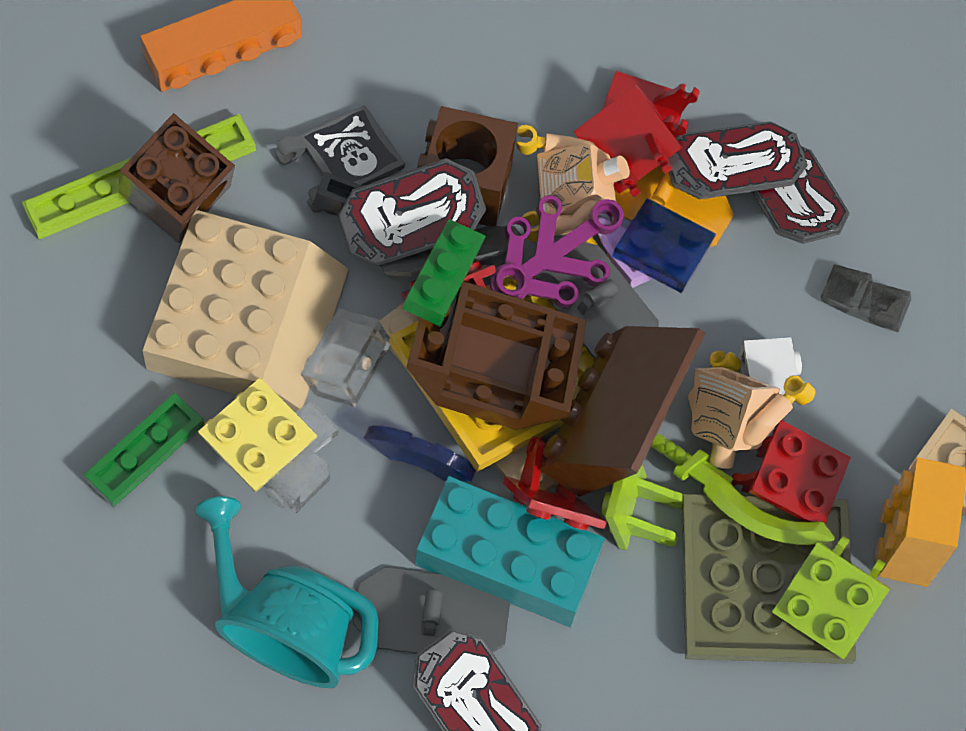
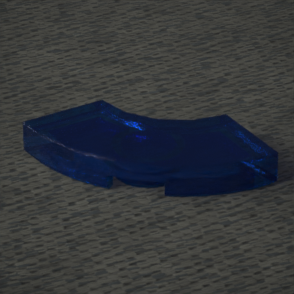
M372 425L368 427L363 439L388 459L418 466L443 481H447L448 476L460 481H472L476 470L472 464L462 456L438 443L433 445L424 439L412 437L413 434L410 432L386 426Z

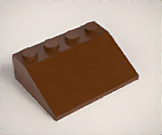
M625 326L612 334L606 333L603 335L594 349L597 357L593 365L589 366L578 380L577 386L580 390L575 400H572L568 418L560 419L563 424L558 434L553 435L543 449V455L546 458L539 471L578 497L637 474L705 332L699 328Z

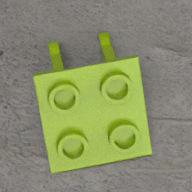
M643 464L637 474L615 482L612 492H606L602 504V515L606 517L609 531L613 534L619 549L622 550L628 549L631 535L670 547L676 546L678 540L675 537V532L632 517L637 497L663 503L675 509H682L684 494L646 481L647 475Z
M842 536L833 550L819 541L816 543L772 611V613L843 660L891 589L877 580L878 575L886 564L882 560L878 559L871 572L867 574L840 556L850 541L845 536Z

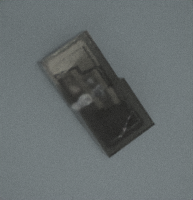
M834 264L822 292L821 301L843 313L870 324L899 332L911 302V292L875 283L870 273Z

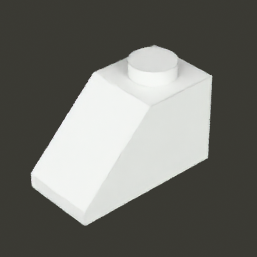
M791 337L743 341L737 356L742 363L740 374L780 388L779 394L781 395L785 393L784 382L786 378L792 375H800L802 370L801 356L799 351L793 350Z

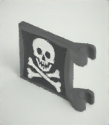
M365 105L299 136L285 137L277 142L278 151L276 152V157L281 164L287 165L307 152L322 176L326 171L361 186L371 184L405 166L404 161ZM319 185L312 187L308 191L310 198L307 200V204L315 213L324 210L312 205Z

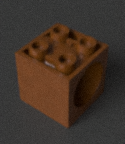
M441 106L437 120L430 119L425 137V142H427L425 153L420 154L417 168L443 159L451 161L455 159H470L480 163L486 169L475 175L486 211L478 224L497 226L513 164L518 123Z
M173 113L119 171L118 192L177 243H180L185 237L195 211L199 210L207 213L230 188L235 165Z

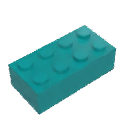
M448 476L416 549L415 566L435 574L444 575L571 628L600 556L605 538L587 530L574 528L554 517H550V520L536 517L526 511V506Z

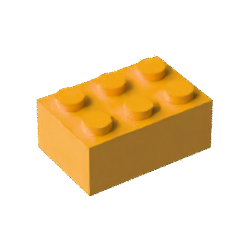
M917 457L909 471H902L899 485H893L890 499L884 500L881 509L880 523L886 524L884 538L879 537L877 541L874 561L877 562L880 559L886 564L878 577L928 587L958 546L966 485V467Z

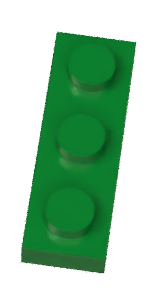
M449 219L410 290L402 309L441 326L486 236Z
M174 392L83 474L85 481L114 508L204 426V419Z

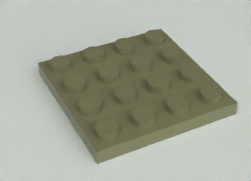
M683 495L682 546L685 659L853 664L855 662V644L843 660L772 613L815 545L788 544L765 538L735 522L721 511L707 495ZM744 496L753 505L766 513L785 520L804 522L757 496ZM835 499L825 525L834 535L835 540L823 544L831 550L836 547L842 536L850 540L848 499ZM849 541L840 556L851 563Z

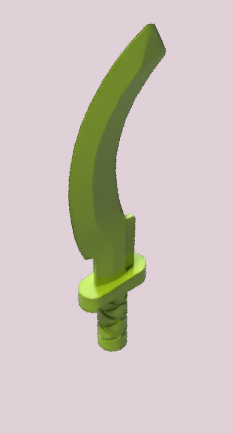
M660 433L655 436L651 447L677 464L673 474L681 480H686L691 476L705 486L703 491L721 511L746 529L765 538L788 544L816 545L818 541L823 544L835 540L834 535L822 521L795 522L766 513L753 505L731 484L733 478L708 462L710 455L703 450H698L692 456Z

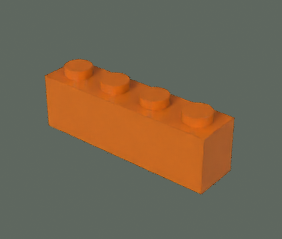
M233 0L141 35L143 56L161 92L171 88L178 89L204 75L218 74L230 65L241 61H251L260 56L261 53L293 44L297 39L302 38L301 17L292 0Z

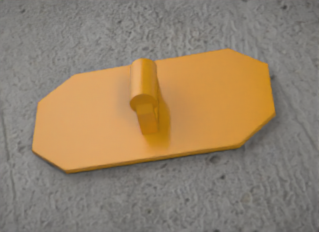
M661 165L638 180V187L641 193L636 197L629 193V188L621 194H618L615 190V200L621 206L625 219L687 251L716 246L734 216L726 196L699 200L673 187L669 173L665 174L661 169Z

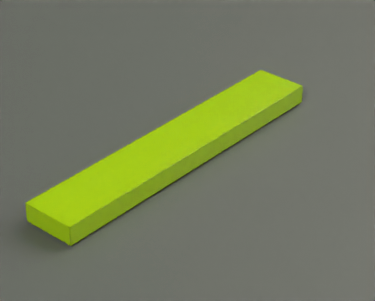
M240 113L196 131L230 161L256 151V144ZM131 158L22 201L23 208L38 239L40 240L130 203L118 190L119 171Z

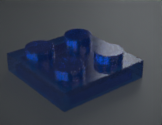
M647 198L616 245L612 257L682 294L712 245L716 233Z

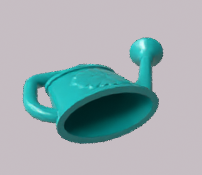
M217 496L205 499L197 504L195 508L196 515L209 523L214 538L222 614L215 623V628L230 645L272 671L298 682L320 688H335L339 682V675H354L367 668L374 659L377 650L379 623L377 610L368 598L311 568L296 565L269 569L264 574V579L251 591L245 589L237 579L229 535L230 522L241 510L240 502L232 497ZM352 609L360 614L362 619L360 648L356 655L350 658H341L348 624L352 620Z

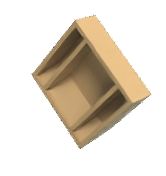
M196 210L190 220L142 350L146 370L235 395L244 392L261 377L293 411L302 413L349 269L309 240Z

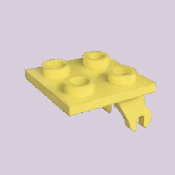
M261 377L244 392L238 393L234 397L235 400L213 419L210 418L206 421L204 427L198 431V434L255 493L317 438V435Z

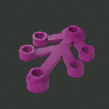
M544 196L536 207V213L540 218L535 256L522 264L523 244L530 234L531 226L525 218L513 217L507 223L504 231L508 239L505 264L496 268L497 273L491 275V290L519 299H523L526 295L551 299L560 308L571 307L579 295L575 284L563 281L557 285L532 278L545 270L582 277L591 286H598L609 278L610 268L603 260L596 259L589 262L564 256L598 233L606 235L615 232L624 218L621 206L611 199L600 200L590 211L589 220L553 243L556 221L562 212V203L556 196ZM543 204H552L556 209V213L547 214L543 209ZM598 215H607L610 218V224H601L598 220ZM515 224L520 225L524 229V235H515L511 230V226ZM592 267L601 269L603 278H594L591 275L590 269ZM506 278L514 280L516 289H506L503 285V280ZM567 289L570 291L572 299L569 301L563 300L559 296V290Z

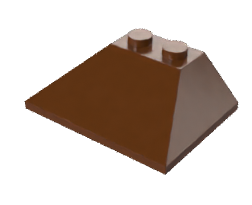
M463 281L441 326L419 317L406 368L437 406L515 430L568 418L587 320Z

